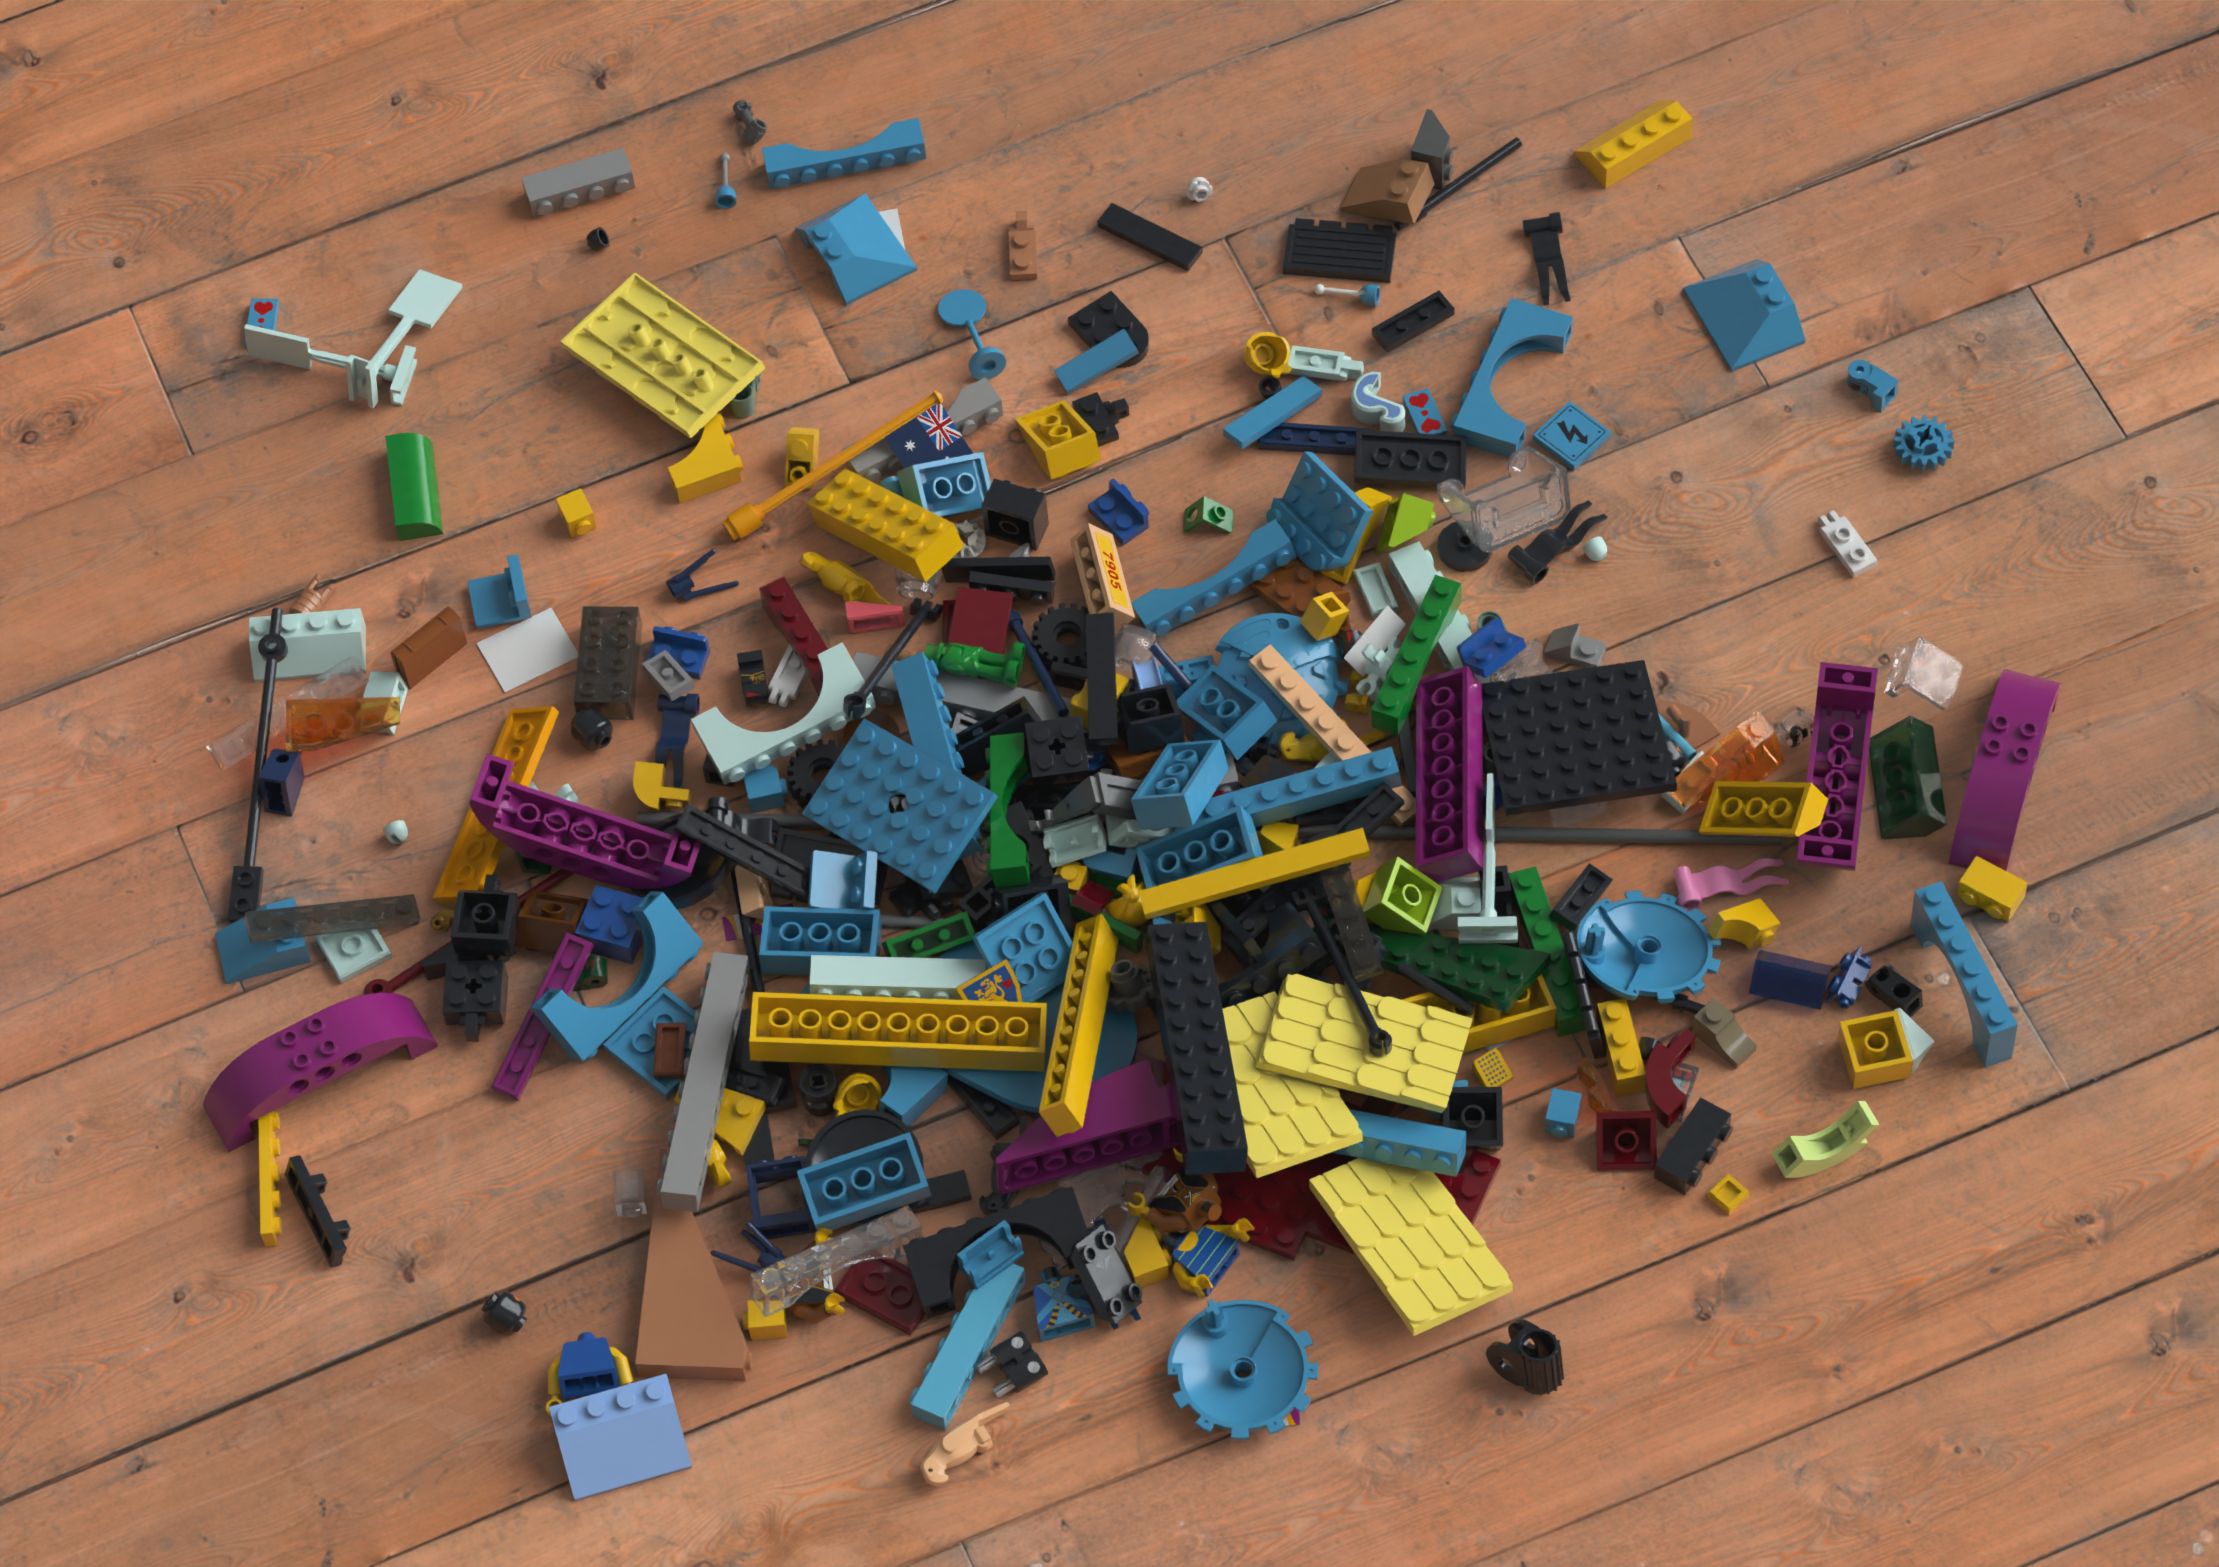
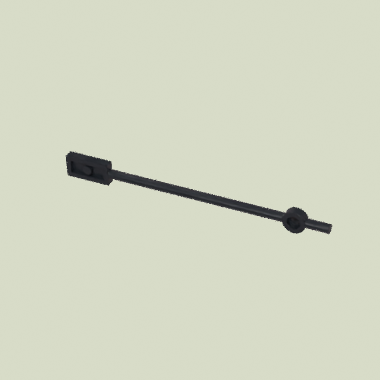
M280 608L272 609L269 634L262 637L258 644L259 653L263 660L266 661L244 864L243 866L233 867L228 921L230 923H234L259 909L261 902L264 870L262 867L255 866L262 805L258 777L267 760L277 663L282 661L288 653L286 641L280 635L283 610ZM272 643H275V644H276V646H275L274 648H272V649H269V648H268V646H269L270 644H272Z
M734 863L730 873L745 951L749 960L753 992H765L751 917L745 916L741 912L735 874L737 864ZM758 1061L759 1070L782 1076L786 1080L775 1107L766 1105L768 1113L796 1108L788 1062Z

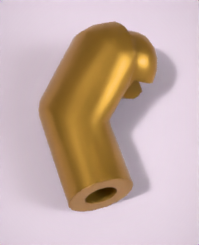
M445 907L436 913L430 921L431 927L438 932L450 928L453 923L455 908Z

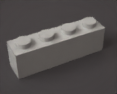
M624 148L521 177L533 217L547 215L557 210L571 208L581 203L599 200L602 197L623 193L635 188L632 170Z

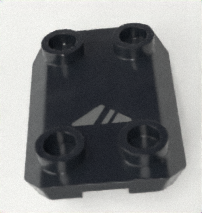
M1101 1224L1092 1229L1084 1238L1073 1244L1070 1258L1080 1279L1070 1282L1067 1285V1291L1074 1299L1088 1295L1100 1318L1109 1323L1116 1324L1142 1303V1289L1139 1284L1133 1282L1115 1246L1116 1237L1114 1233L1107 1230L1104 1224Z

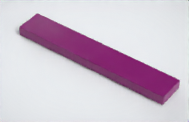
M566 932L531 1006L550 988L561 989L567 996H570L594 947L593 943ZM530 1008L491 1086L492 1090L518 1101L551 1035Z

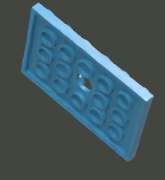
M864 718L804 809L802 815L864 852H878L877 860L936 894L998 796ZM896 795H905L908 802L906 809L903 812L892 814L889 811L891 799Z

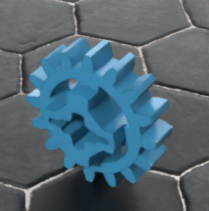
M1923 415L1921 420L1918 421L1912 416L1910 424L1903 421L1901 429H1896L1893 447L1896 448L1895 456H1902V465L1908 462L1911 463V470H1914L1916 466H1920L1921 471L1925 472L1926 467L1930 466L1935 471L1937 463L1945 466L1946 459H1951L1955 442L1952 439L1953 432L1952 430H1946L1945 422L1937 424V417L1928 421L1926 415Z

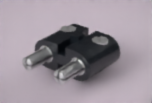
M1022 1331L1017 1332L991 1348V1356L976 1364V1368L981 1374L997 1365L1006 1375L1007 1381L992 1389L996 1398L1001 1397L1012 1389L1019 1393L1048 1375L1046 1366L1037 1352H1034L1031 1343Z

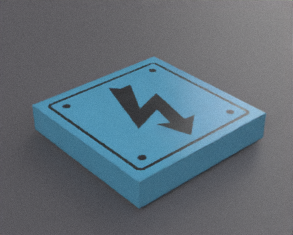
M1569 401L1533 434V441L1574 471L1611 437V431Z

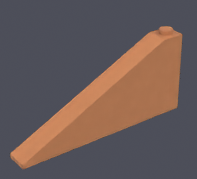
M660 1149L635 1361L638 1376L656 1377L667 1374V1378L746 1381L747 1370H752L753 1352H748L746 1340L692 1211L664 1209L661 1196H657L658 1179L664 1178L665 1174L662 1171L663 1156L668 1154L666 1149Z

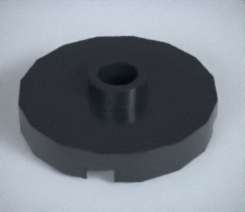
M1469 520L1453 522L1446 526L1438 537L1437 550L1441 561L1447 567L1456 571L1465 572V569H1472V571L1480 569L1492 556L1493 539L1491 534L1482 524Z

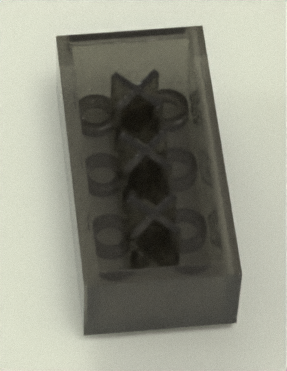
M583 606L574 692L576 714L581 710L596 709L608 720H634L642 635V620L639 607Z

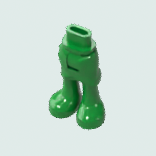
M940 642L939 646L927 644L924 655L928 660H934L937 668L952 674L968 675L973 678L981 676L1001 683L1006 687L1016 688L1022 671L1025 643L1015 642L1008 653L997 654L985 651L983 647L950 642L945 646L944 642Z

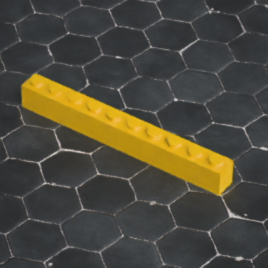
M1102 914L1076 924L1039 1107L1040 1115L1057 1137L1067 1133H1074L1083 1128L1110 988L1111 967L1115 962L1119 938L1110 928L1109 923Z

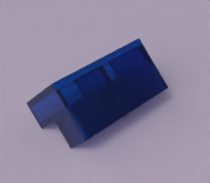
M1760 950L1755 959L1749 994L1821 1010L1832 966Z

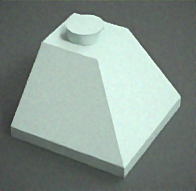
M1456 877L1437 883L1443 888L1428 930H1458V917H1479L1481 895L1478 877Z

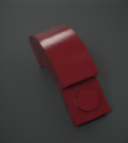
M1687 1028L1680 1036L1675 1035L1669 1041L1667 1047L1658 1042L1652 1050L1646 1066V1099L1650 1110L1656 1111V1119L1667 1129L1686 1110L1687 1095L1677 1088L1673 1082L1672 1075L1695 1049L1696 1035Z

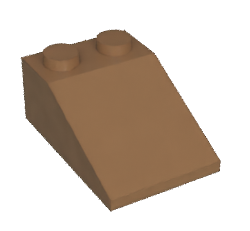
M1400 159L1361 167L1340 207L1341 211L1414 225L1434 186L1428 163Z

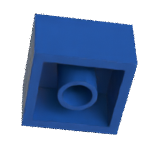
M595 885L575 931V936L593 943L594 947L591 953L633 965L643 942L640 925L631 910L643 898Z

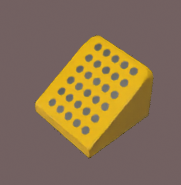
M1497 1048L1490 1050L1472 1062V1072L1484 1087H1500L1513 1079L1512 1073Z

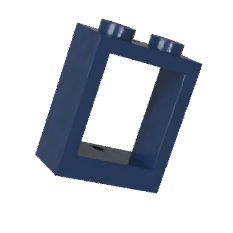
M792 1155L786 1156L782 1160H760L746 1165L754 1226L768 1240L816 1232L803 1189L804 1210L761 1216L757 1184L797 1178V1171L805 1168V1156L798 1157Z

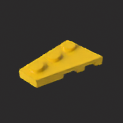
M725 1088L715 1135L722 1141H726L736 1152L743 1156L766 1109L765 1101ZM678 1093L674 1099L676 1105H680L681 1102Z

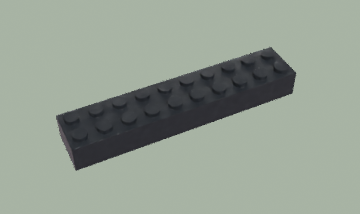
M1207 922L1148 925L1146 951L1185 1175L1243 1172L1246 1170L1248 1145Z

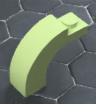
M1857 1101L1829 1127L1807 1136H1789L1771 1154L1785 1178L1813 1175L1833 1167L1857 1153L1868 1144L1866 1137L1879 1126V1123L1866 1101Z

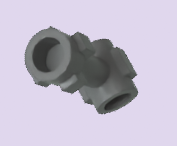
M739 100L733 105L735 118L738 121H743L746 126L742 135L748 143L755 145L766 133L767 125L762 120L752 117L754 113L749 102Z

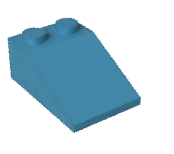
M983 452L916 464L897 471L903 498L942 518L981 510L982 502L991 485Z
M1212 665L1176 700L1180 712L1211 740L1220 739L1223 750L1236 760L1277 722V719L1261 698L1215 665Z
M294 897L266 904L215 933L227 984L311 962L300 913Z

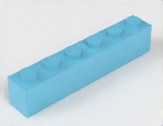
M1012 1264L978 1290L976 1287L968 1290L964 1299V1308L961 1313L957 1312L954 1315L950 1325L952 1330L947 1338L943 1337L937 1348L938 1355L934 1363L930 1362L924 1371L922 1385L920 1388L916 1387L911 1394L909 1403L912 1407L913 1417L946 1431L978 1372L976 1364L985 1359L1026 1283L1025 1269L1023 1267Z

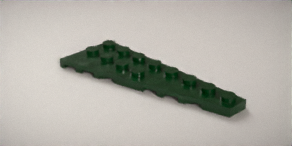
M1324 917L1327 925L1329 924L1332 918ZM1350 921L1359 927L1358 931L1364 934L1367 931H1371L1382 939L1381 944L1388 953L1380 964V968L1397 973L1398 966L1403 962L1455 994L1505 1013L1551 964V954L1547 952L1492 943L1459 944V938L1430 933H1425L1424 935L1383 929L1379 925ZM1314 926L1312 930L1315 932L1316 936L1319 939L1320 935L1316 927ZM1346 938L1343 939L1339 946L1342 954L1362 961L1368 949Z

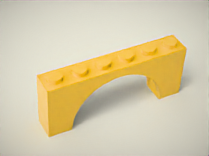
M720 412L704 426L702 437L695 449L686 458L668 467L670 481L679 503L742 482L740 471L744 470L739 454L734 455L732 449H735L730 433L725 434L723 428H726Z

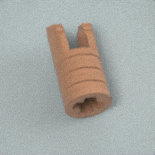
M316 573L291 606L289 613L319 612L337 587L331 583L326 587L321 596L318 592L314 591V588L320 584L322 576Z

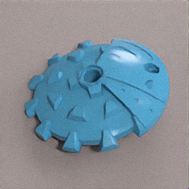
M1284 613L1261 614L1239 622L1224 634L1215 648L1216 651L1222 653L1218 668L1261 698L1277 719V722L1261 737L1266 739V745L1274 744L1275 748H1279L1278 741L1287 732L1293 731L1296 734L1295 738L1300 739L1310 731L1248 666L1250 659L1271 644L1332 710L1337 695L1346 697L1348 681L1339 680L1336 664L1342 663L1343 659L1334 641L1330 637L1317 641L1300 623L1301 617Z
M1628 891L1624 893L1626 897L1624 900L1611 903L1608 898L1597 902L1580 922L1576 941L1585 971L1604 989L1624 999L1634 1001L1638 995L1657 997L1660 1004L1672 1003L1675 1000L1674 995L1685 991H1689L1693 995L1700 993L1705 987V983L1701 981L1707 973L1716 975L1719 970L1721 960L1712 958L1714 948L1721 947L1720 939L1714 940L1702 924L1703 921L1707 920V917L1701 911L1694 908L1689 912L1676 905L1677 897L1661 893L1660 899L1642 897L1641 891Z
M1213 1299L1207 1301L1208 1307L1193 1317L1181 1329L1169 1353L1168 1376L1178 1375L1181 1390L1173 1393L1176 1405L1179 1409L1188 1405L1199 1416V1419L1195 1422L1197 1427L1207 1433H1210L1215 1426L1223 1430L1232 1431L1231 1439L1237 1441H1246L1249 1439V1432L1265 1428L1268 1429L1271 1435L1279 1433L1286 1427L1282 1421L1294 1409L1303 1413L1309 1406L1311 1397L1304 1395L1308 1379L1318 1380V1363H1308L1305 1350L1306 1347L1313 1345L1306 1330L1296 1334L1285 1323L1290 1318V1315L1268 1303L1253 1300H1235L1221 1303V1301L1215 1303ZM1241 1372H1247L1250 1374V1376L1246 1378H1240L1237 1376V1374Z

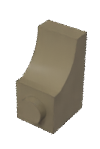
M1713 998L1694 1016L1692 1033L1736 1069L1756 1051L1757 1044L1744 1033L1737 1023L1735 1015Z

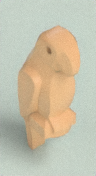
M1005 1402L984 1411L946 1432L922 1461L920 1471L925 1481L934 1486L942 1485L948 1480V1475H945L946 1468L956 1467L965 1463L976 1452H988L993 1447V1443L983 1425L1009 1411V1403Z

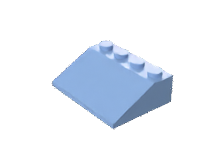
M667 1374L549 1407L575 1501L692 1468Z

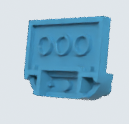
M1304 451L1283 497L1273 498L1271 509L1266 514V521L1269 523L1274 519L1277 520L1290 539L1296 555L1309 568L1316 571L1329 572L1339 567L1347 566L1373 511L1313 452Z

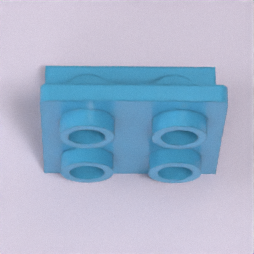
M518 554L507 556L509 567L504 568L505 573L468 581L475 624L478 629L531 618Z
M818 850L811 852L808 906L810 908L874 909L878 852L865 851L858 856Z

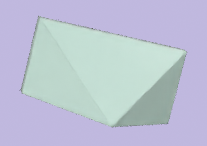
M1897 1008L1894 1010L1898 1011L1913 1059L1911 1073H1914L1935 1041L1901 1008Z

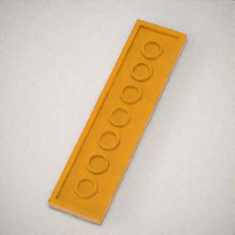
M542 706L510 709L492 753L493 756L514 762L509 781L529 787L559 713L555 707ZM471 806L432 897L438 904L456 903L459 890H483L486 874L493 875L505 846L504 843L488 832L479 822Z

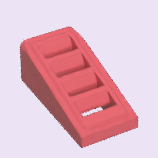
M845 602L849 632L851 634L905 626L902 606Z

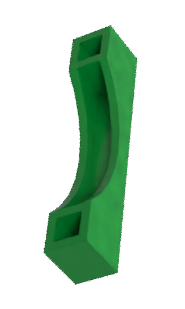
M1438 575L1434 576L1371 708L1373 728L1399 735L1409 714L1417 686L1428 659L1439 638L1452 623L1462 602V583Z
M1023 732L990 736V748L985 749L987 765H990V770L985 772L987 787H990V791L994 792L998 798L991 807L990 814L986 815L987 831H991V836L986 837L987 853L991 854V859H986L987 876L993 877L995 888L1030 884L1029 858L1026 845L1015 835L1006 821L1007 808L1012 793L1019 782L1029 773L1025 734Z
M1535 866L1508 873L1511 886V902L1527 934L1532 950L1551 954V964L1542 972V976L1557 1008L1555 1019L1557 1035L1562 1037L1585 1031L1568 957L1556 922L1549 917L1552 911L1537 868Z

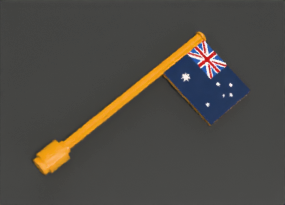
M932 390L933 393L763 503L751 506L748 502L727 515V519L722 524L734 541L739 537L743 539L763 526L761 520L765 518V514L882 439L886 440L903 468L974 453L943 408L941 393L937 390Z

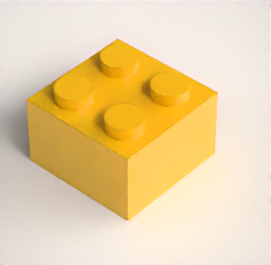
M1897 1010L1840 1021L1838 1041L1853 1089L1911 1078L1913 1059Z

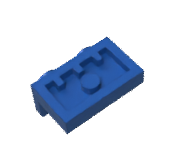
M1114 478L1109 481V490L1088 504V511L1123 546L1149 528V511L1141 501L1137 502L1132 497L1129 489L1124 484L1120 485Z
M1495 617L1457 646V651L1463 667L1468 666L1474 674L1487 678L1526 648L1524 638L1505 631L1502 620Z
M654 626V641L647 660L666 650L691 678L701 679L710 654L707 637L696 632L686 633L677 631L672 627L662 628Z

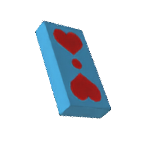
M251 298L247 324L276 331L279 311L278 299Z
M1429 388L1402 396L1404 406L1416 433L1447 435V428Z

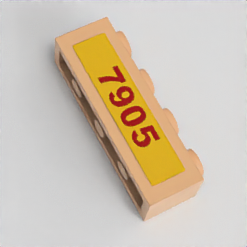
M1088 523L1070 539L1089 614L1114 612L1115 633L1117 634L1135 618L1113 534Z

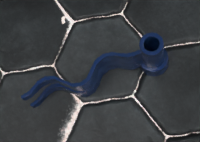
M687 693L686 696H680L671 701L666 695L659 694L657 708L658 711L663 712L661 736L656 746L655 763L664 764L666 769L669 750L672 751L674 788H680L684 772V750L689 740L691 716H698L700 696L699 694Z

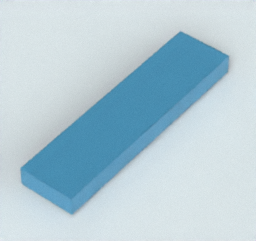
M1302 376L1223 428V436L1239 448L1244 449L1322 397V389L1305 376Z

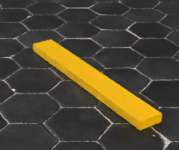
M1360 828L1138 892L1146 920L1367 858L1371 856L1364 830Z

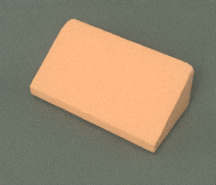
M737 865L735 867L741 912L748 917L763 919L765 906L773 907L768 881Z

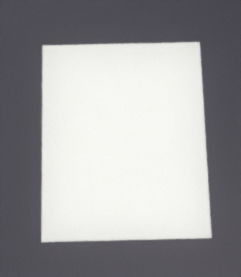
M552 608L476 643L504 692L510 691L580 657Z

